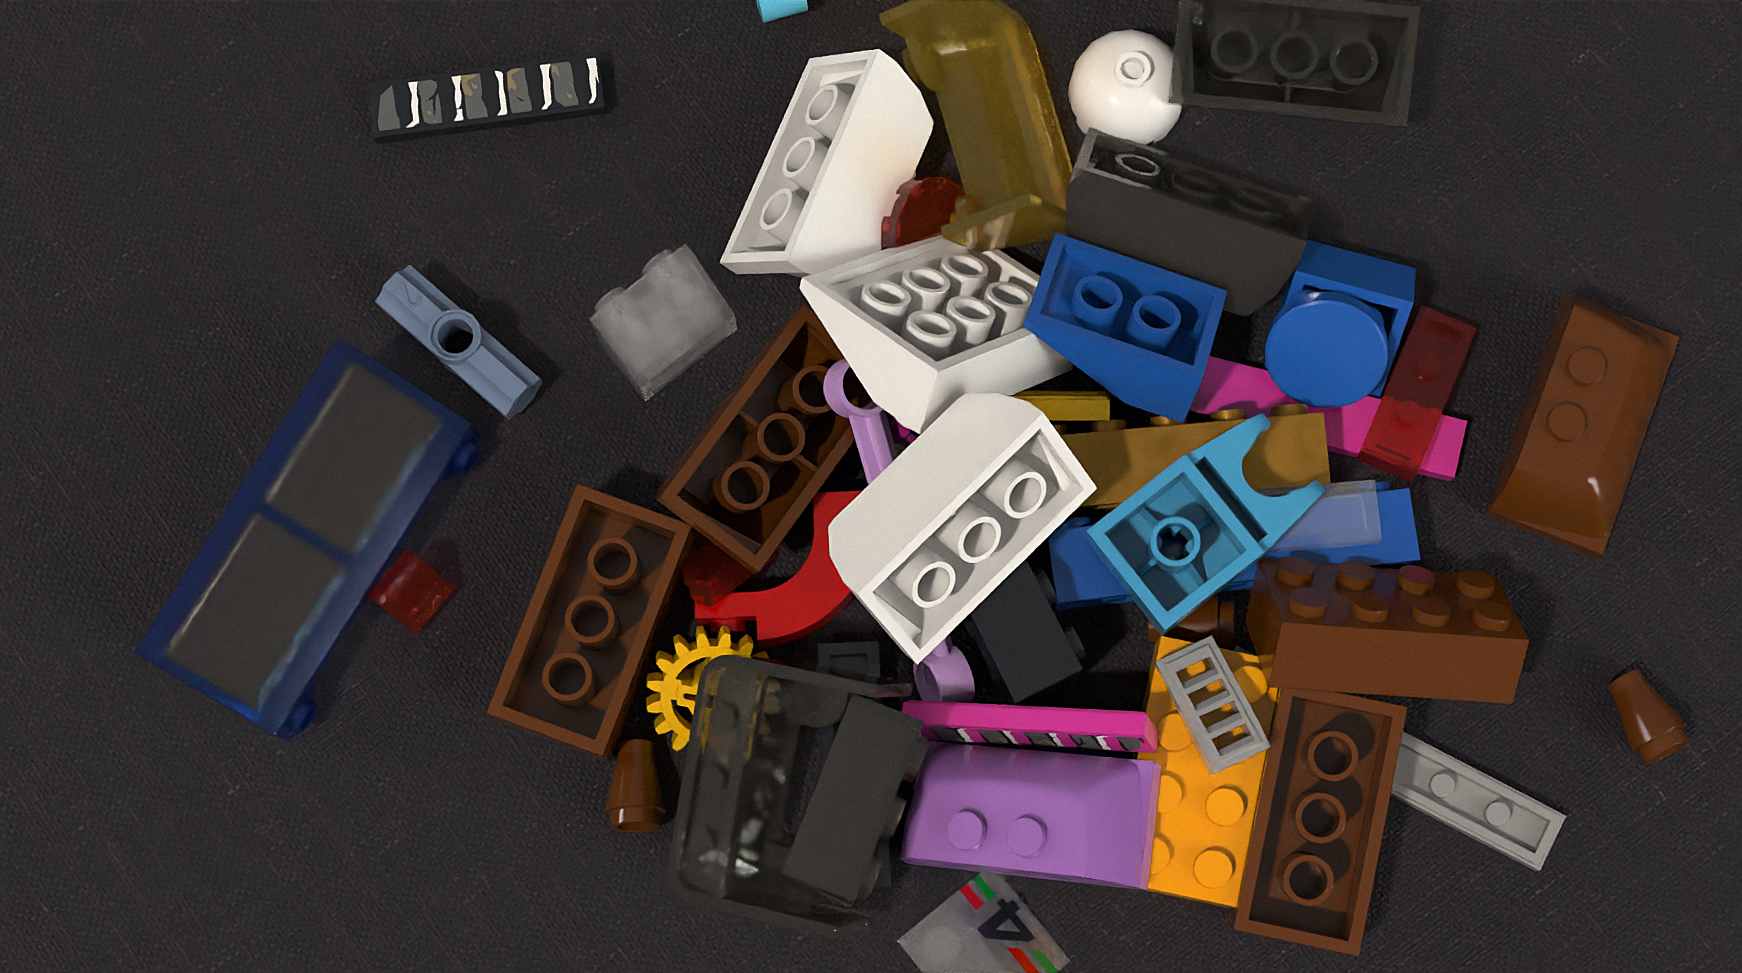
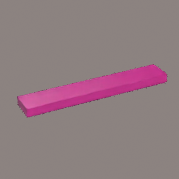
M1209 356L1203 379L1187 415L1211 421L1210 413L1246 409L1247 419L1262 413L1266 417H1271V407L1301 403L1284 394L1276 386L1267 370ZM1106 388L1104 389V391H1106L1107 394H1109L1110 396L1116 397V396L1113 395L1110 391H1108ZM1365 396L1353 404L1339 408L1324 409L1307 406L1308 413L1324 412L1328 451L1446 481H1451L1455 478L1467 425L1466 420L1370 396Z

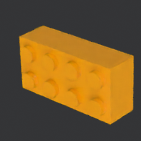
M1161 636L1154 645L1141 711L1147 714L1159 732L1157 753L1133 752L1132 757L1134 760L1155 761L1161 764L1147 891L1227 908L1237 907L1266 750L1209 776L1154 664L1156 661L1194 643ZM1219 648L1267 739H1269L1278 688L1267 686L1257 656ZM1206 658L1176 672L1180 682L1184 683L1212 670ZM1216 681L1188 696L1194 706L1223 691L1219 682ZM1228 703L1201 716L1200 719L1205 728L1234 715ZM1239 726L1212 739L1216 749L1220 750L1245 738V735Z

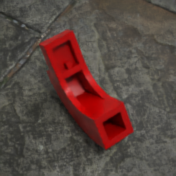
M862 491L816 493L813 497V545L802 568L787 582L769 590L694 595L695 620L698 626L710 627L711 636H717L722 626H728L730 636H739L746 634V625H757L759 647L769 648L803 639L831 622L844 610L855 595L843 582L829 555L828 526Z

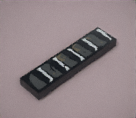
M598 52L367 83L372 133L376 144L607 114Z

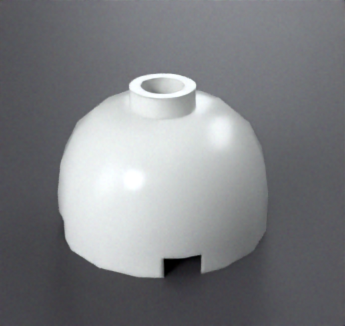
M1134 29L1112 31L1091 42L1075 63L1068 89L1069 103H1071L1072 111L1077 117L1076 122L1081 131L1099 145L1120 151L1135 150L1136 146L1146 145L1153 140L1155 143L1163 139L1178 121L1186 93L1182 65L1171 47L1153 34Z

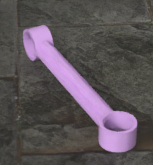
M844 358L834 363L828 370L824 379V395L833 411L849 418L869 485L898 455L885 410L874 403L873 400L864 408L856 407L847 400L843 391V377L850 365ZM950 634L918 665L914 662V679L922 701L970 703L973 701L975 685L971 669L963 653L952 644Z

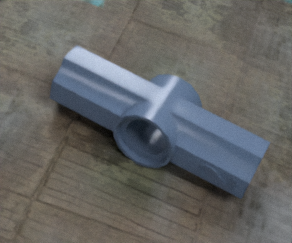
M408 265L401 271H397L383 285L382 291L375 301L376 304L435 355L445 369L459 376L507 420L521 413L535 398L543 381L485 331L472 314L461 310L411 265ZM467 331L473 334L472 343L465 351L457 354L445 351L446 342L454 333Z

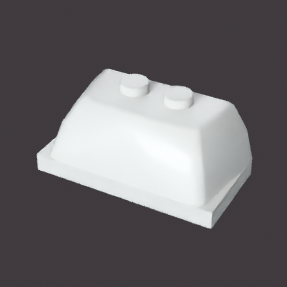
M880 49L809 58L719 262L736 274L786 273L802 278L881 251L893 233V221L902 200L915 181V170L931 135L934 123L920 90L895 60Z
M998 392L964 394L945 410L832 520L828 526L829 555L847 587L900 649L918 665L1071 515L1097 487L1045 414L1034 405Z

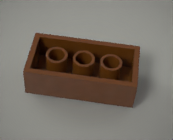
M577 484L490 702L487 714L498 722L610 763L697 539L693 527L685 522Z
M1292 556L1283 557L1280 560L1260 559L1257 563L1245 620L1267 686L1271 688L1512 704L1529 644V638L1497 577L1478 570H1464L1457 574L1431 572L1426 568L1414 565L1403 566L1400 569L1371 567L1357 561H1345L1340 565L1311 563L1303 558Z
M1278 688L1268 739L1271 747L1266 750L1237 907L1231 908L1228 924L1234 930L1359 956L1408 707L1338 692Z

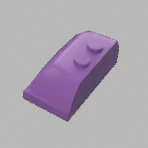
M921 740L914 795L906 817L899 859L914 865L1147 890L1161 764L1155 761Z

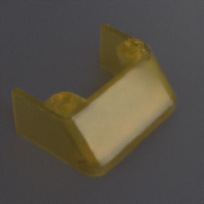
M910 0L880 13L879 17L882 26L906 40L908 48L903 50L902 55L910 77L915 82L922 80L929 89L936 92L965 191L964 195L956 198V211L950 214L951 223L940 227L943 238L980 253L1050 240L1054 238L1055 232L1067 236L1087 227V217L1038 51L1030 29L1023 17L1000 0Z

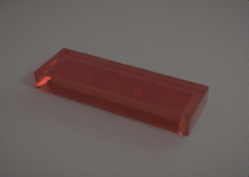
M1421 305L1356 457L1357 460L1411 483L1413 482L1475 334L1476 327Z

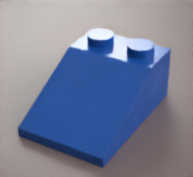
M1055 232L1023 326L1125 404L1184 423L1203 379L1228 291Z

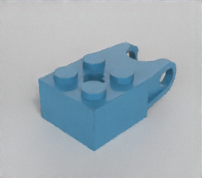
M1263 413L1242 422L1189 454H1184L1086 531L1085 540L1161 636L1165 635L1256 564L1326 491L1315 480L1306 487L1294 490L1287 495L1267 497L1255 492L1247 484L1242 472V459L1250 451L1254 442L1271 425ZM1169 533L1172 539L1179 534L1185 537L1188 541L1183 550L1185 558L1181 560H1176L1174 556L1170 559L1165 558L1160 553L1163 545L1160 536Z

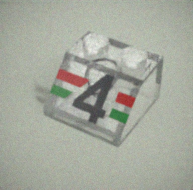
M981 872L897 940V944L921 973H1057L1071 961L1000 874Z

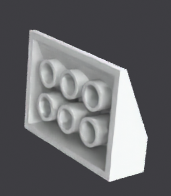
M961 224L828 268L801 279L799 287L873 402L893 415L902 426L914 430L918 434L923 433L945 410L964 394L998 392L1011 396L1072 370L1074 365L1023 326L1040 276Z

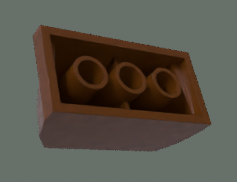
M1575 293L1567 294L1561 300L1484 515L1594 558L1603 555L1680 337L1623 316L1608 307Z
M803 304L771 337L672 469L656 494L657 501L754 574L762 569L855 440L849 418L833 411L824 395V379L828 370L834 363L845 357L813 311ZM849 367L843 377L844 394L852 405L864 408L872 399L852 368Z

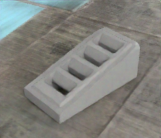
M1212 635L1154 663L1209 776L1271 747L1256 715ZM1207 658L1212 670L1184 683L1180 682L1176 672ZM1216 681L1219 682L1222 693L1193 706L1188 696L1189 694ZM1229 703L1234 715L1205 728L1200 717ZM1240 726L1245 738L1217 750L1212 739Z

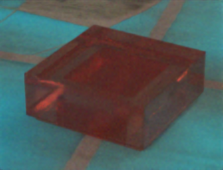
M407 549L368 596L414 634H417L454 590V587Z

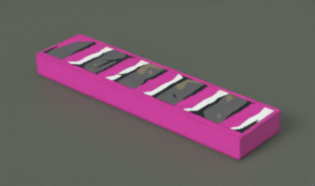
M908 700L903 702L901 724L917 740L1157 753L1159 736L1158 730L1147 714L1137 711Z

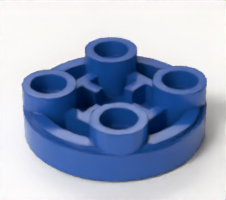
M1307 289L1298 291L1291 297L1289 304L1282 308L1275 316L1268 330L1265 361L1272 380L1288 397L1310 407L1324 409L1339 408L1361 400L1378 385L1387 365L1388 339L1381 313L1376 308L1367 306L1360 300L1346 294L1316 292Z

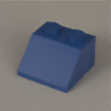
M1300 238L1283 290L1278 313L1289 304L1294 294L1306 289L1316 292L1346 294L1360 300L1367 306L1376 308L1381 313L1384 321V328L1388 339V358L1382 379L1367 396L1380 399L1414 303L1416 268ZM1265 361L1263 370L1268 371Z

